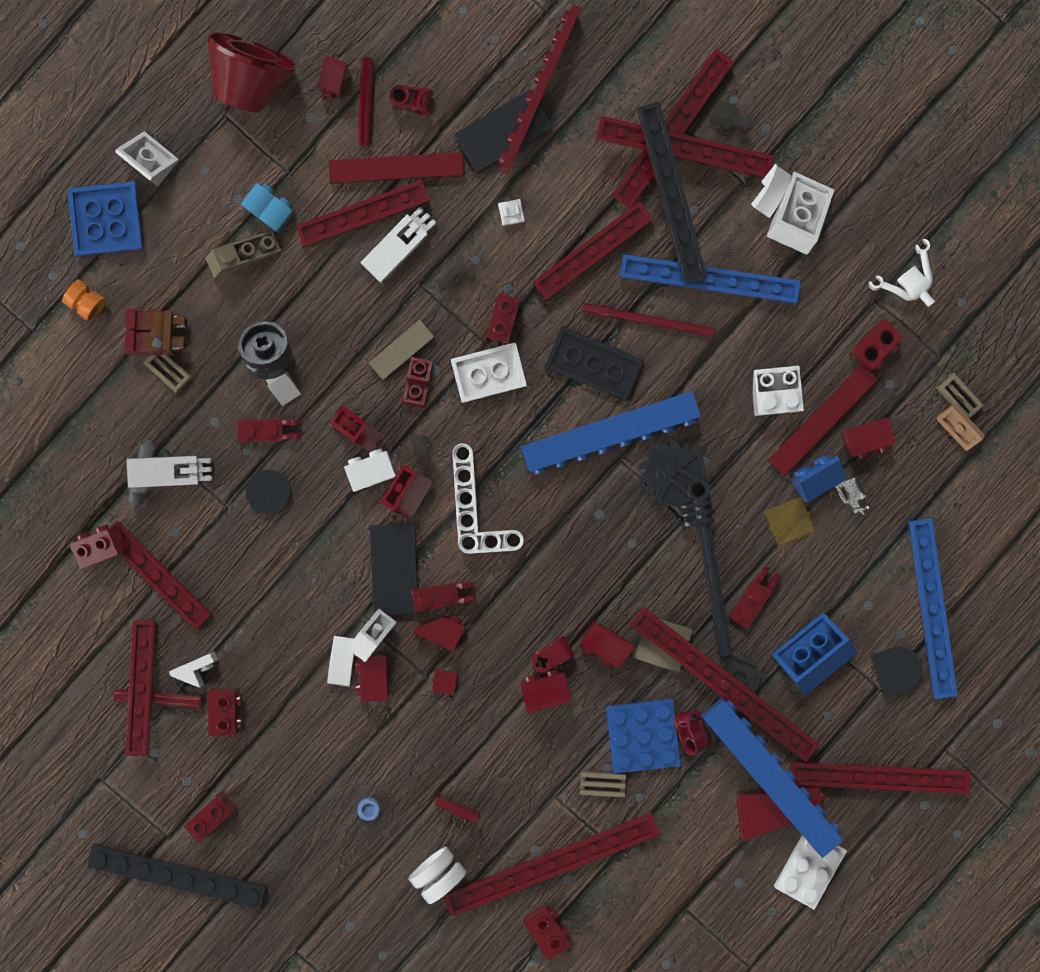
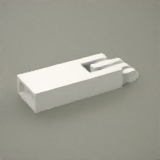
M419 207L411 216L407 214L360 262L381 284L428 237L427 233L436 225L437 222L434 219L427 225L425 224L430 218L428 213L421 219L419 218L424 211L422 207ZM414 232L417 234L407 245L400 239L403 234L408 239Z
M196 456L127 459L128 488L198 484V481H211L213 476H203V472H212V467H203V463H212V458L196 459ZM189 465V468H180V474L189 473V475L174 476V466Z

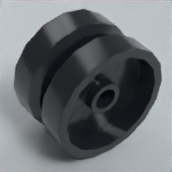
M269 321L256 322L248 326L241 333L238 340V350L248 372L254 377L264 380L275 379L283 375L290 368L293 361V351L285 331L278 324Z

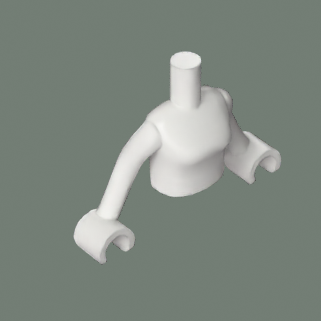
M926 239L922 240L923 244L926 245L924 250L920 249L918 245L915 246L916 252L921 255L924 275L914 266L897 279V282L903 289L883 282L881 276H876V279L880 282L878 286H874L869 281L870 289L877 291L883 288L907 301L921 298L928 307L934 304V299L927 292L933 283L927 254L930 248L929 241Z

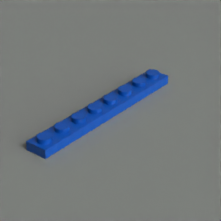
M625 254L622 257L619 278L793 304L798 302L801 282L799 280L705 267L708 279L684 285L678 262Z
M928 518L908 521L933 698L940 699L958 696L933 520Z

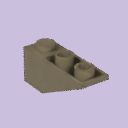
M269 231L212 249L206 256V261L213 277L217 278L279 253L281 249L273 231Z

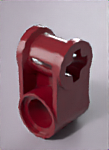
M395 85L389 92L390 103L398 110L409 111L419 115H430L428 108L430 97L433 96L434 92L426 88ZM403 93L406 98L404 101L398 102L394 100V95Z
M563 635L536 652L531 659V663L536 671L544 673L556 665L567 661L575 654ZM539 656L543 659L547 658L546 666L543 668L541 665L536 666Z
M692 710L689 713L680 712L674 717V726L681 739L682 747L690 756L698 754L712 744L711 736L708 733L704 719L701 717L702 714L697 710Z

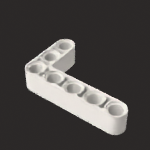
M458 444L453 449V470L459 548L464 553L469 554L518 550L523 545L524 539L523 535L517 530L478 531L474 454L469 445ZM462 447L469 450V457L466 460H460L457 457L458 449ZM464 469L468 470L471 474L470 480L465 483L461 482L458 478L459 472ZM463 492H469L472 495V501L468 505L460 502V495ZM469 514L473 517L474 523L471 527L463 526L461 523L463 515ZM510 534H517L520 537V543L517 546H510L508 544L507 538ZM489 535L495 536L498 540L497 545L493 548H489L485 544V538ZM465 537H472L475 540L474 548L466 549L463 546V539Z

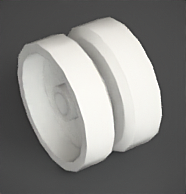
M447 846L439 849L427 858L408 879L415 888L424 887L421 896L428 904L436 902L447 894L466 874V870L460 862L450 864L454 855Z

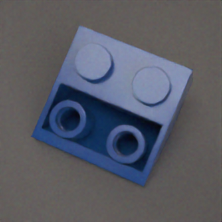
M823 455L813 461L814 466H805L794 472L795 477L790 480L803 502H810L847 480L838 456Z

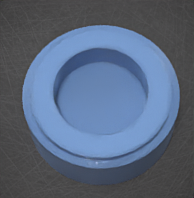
M372 797L364 798L358 805L360 818L365 821L376 819L381 809L379 802Z

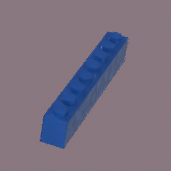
M693 391L521 446L528 471H534V474L537 475L546 472V467L553 464L558 468L568 465V460L575 457L577 461L589 458V453L598 451V454L611 451L610 446L618 443L620 447L633 444L632 439L640 437L642 441L654 437L653 432L662 430V434L675 430L674 425L683 423L684 427L697 423L696 418L701 416Z
M722 698L719 699L701 717L814 850L824 858L843 841L839 836L841 830L833 821L829 824L824 817L827 814L818 804L814 807L809 801L812 796L804 787L799 789L794 783L797 780L788 769L784 771L779 766L782 761L774 752L768 753L764 748L767 746L766 742L759 734L755 737L751 733L750 729L753 727L744 717L741 720L735 714L737 708L730 700L725 702Z

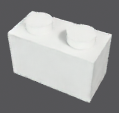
M382 449L370 452V457L362 460L361 457H356L348 461L349 465L344 466L353 492L396 477L397 474L388 451L382 452Z
M378 609L348 646V649L366 662L396 624V621Z

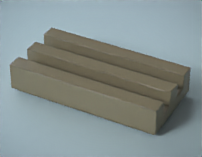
M157 355L149 356L144 361V364L175 393L178 394L180 389L193 378L169 355L161 356L184 376L183 379L179 378ZM154 360L179 384L175 386L151 362Z
M952 373L941 385L936 387L951 405L955 403L969 419L984 407L955 373ZM952 380L975 404V408H973L965 400V398L956 390V388L950 383ZM945 387H947L953 393V395L963 404V406L969 411L968 414L958 404V402L949 394Z
M581 771L580 795L625 797L626 774ZM585 777L621 779V783L585 781ZM585 786L620 788V791L585 789Z

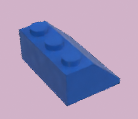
M822 613L775 651L772 656L799 689L807 695L858 652L845 634Z

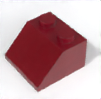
M595 620L591 622L579 642L583 646L582 651L590 656L597 654L602 657L601 662L610 668L614 665L619 668L634 648L630 641Z
M558 668L551 669L546 672V675L537 677V674L528 675L520 683L527 714L572 702L564 670L559 671Z

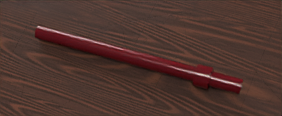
M583 303L582 312L598 314L599 317L607 319L608 317L710 337H713L715 328L610 308V305L605 304L599 306Z

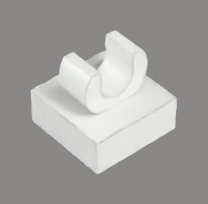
M520 199L498 203L503 227L525 222Z

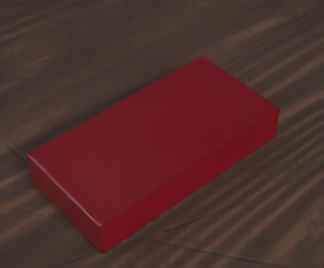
M438 794L434 804L436 807L476 823L479 816L478 810L441 794Z

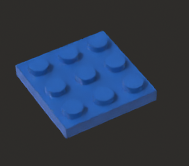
M136 182L68 188L75 256L144 250Z
M672 698L606 706L614 774L680 766Z

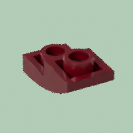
M411 357L402 404L425 408L433 361Z

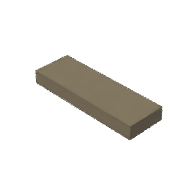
M419 320L372 359L369 364L385 380L429 343L434 336Z

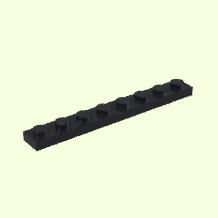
M660 101L636 108L684 285L708 279Z
M95 843L91 847L87 863L88 868L257 909L262 907L267 885Z

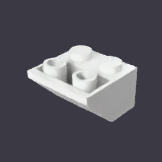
M799 366L754 370L753 403L755 416L804 411Z

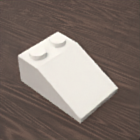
M793 172L788 188L773 217L767 237L804 254H808L818 241L834 189Z

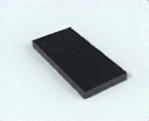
M531 89L454 134L476 174L498 162L503 150L508 152L511 144L507 143L512 130L516 132L520 124L516 123L521 110L526 111L529 105L525 103V100ZM540 103L520 148L554 128Z
M561 326L544 368L627 402L644 360Z
M415 523L370 525L373 615L378 609L382 610L385 614L418 613L414 611L411 592L412 589H417Z

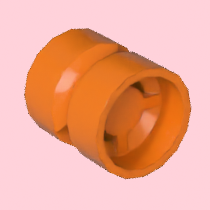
M79 279L67 289L62 302L72 310L78 309L77 314L85 320L91 321L103 309L106 298L96 291L91 292V287Z

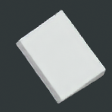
M145 131L115 151L157 187L179 160Z

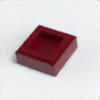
M435 669L432 692L454 695L458 672Z

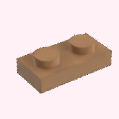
M955 403L936 418L966 451L985 437L983 432Z

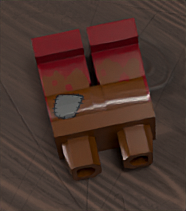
M126 308L125 328L128 331H125L124 351L129 356L175 355V352L186 350V338L176 337V330H187V318L182 315H175L172 311L168 310L137 311L136 309Z

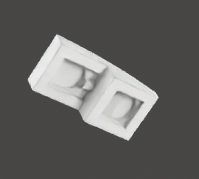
M775 164L761 183L765 187L751 205L770 218L780 204L792 176Z
M334 636L327 684L350 687L354 653L348 649V646L354 639Z

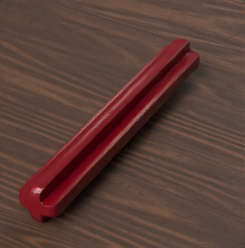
M371 57L361 58L357 143L362 147L370 145L374 61Z
M114 690L113 700L115 702L128 703L129 690ZM153 692L152 705L199 709L203 703L201 696Z

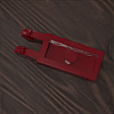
M237 420L238 442L284 441V439H301V434L298 433L284 434V426L301 425L300 420Z
M765 565L761 568L755 579L751 580L728 616L747 629L753 623L771 595V590L780 579V575L775 573L766 587L761 585L760 582L767 575L769 569Z
M474 581L458 584L454 582L412 589L414 611L420 612L475 601L476 595H466L465 597L458 598L457 589L474 587Z

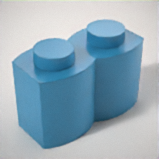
M256 183L241 205L279 234L295 213L291 209L293 205L283 197L280 200L273 195L275 191L264 183L261 186Z

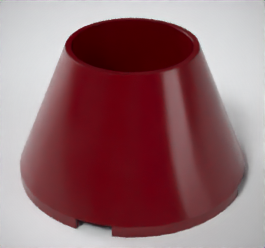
M210 33L208 36V49L213 96L229 106L248 112H260L296 72L297 66L294 67L295 62L270 47L254 42L253 45L241 41L242 37L232 34Z

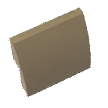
M662 620L686 640H690L693 629ZM640 635L633 658L673 671H680L681 664L645 636Z

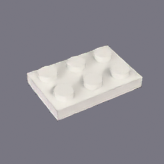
M516 342L451 359L462 403L527 386Z
M802 835L774 887L815 909L846 854V849L837 845L822 858Z

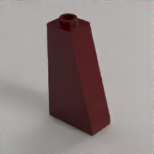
M797 786L799 789L804 787L812 796L809 801L814 807L817 804L820 807L821 804H824L823 791L819 790L817 786ZM763 789L735 792L739 835L742 841L750 840L791 823Z

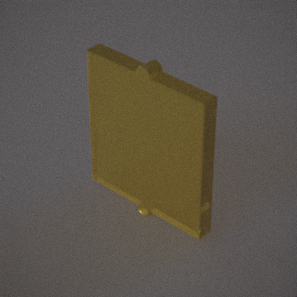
M801 497L764 511L770 525L769 530L773 532L777 545L814 531L809 518L810 512L806 511Z

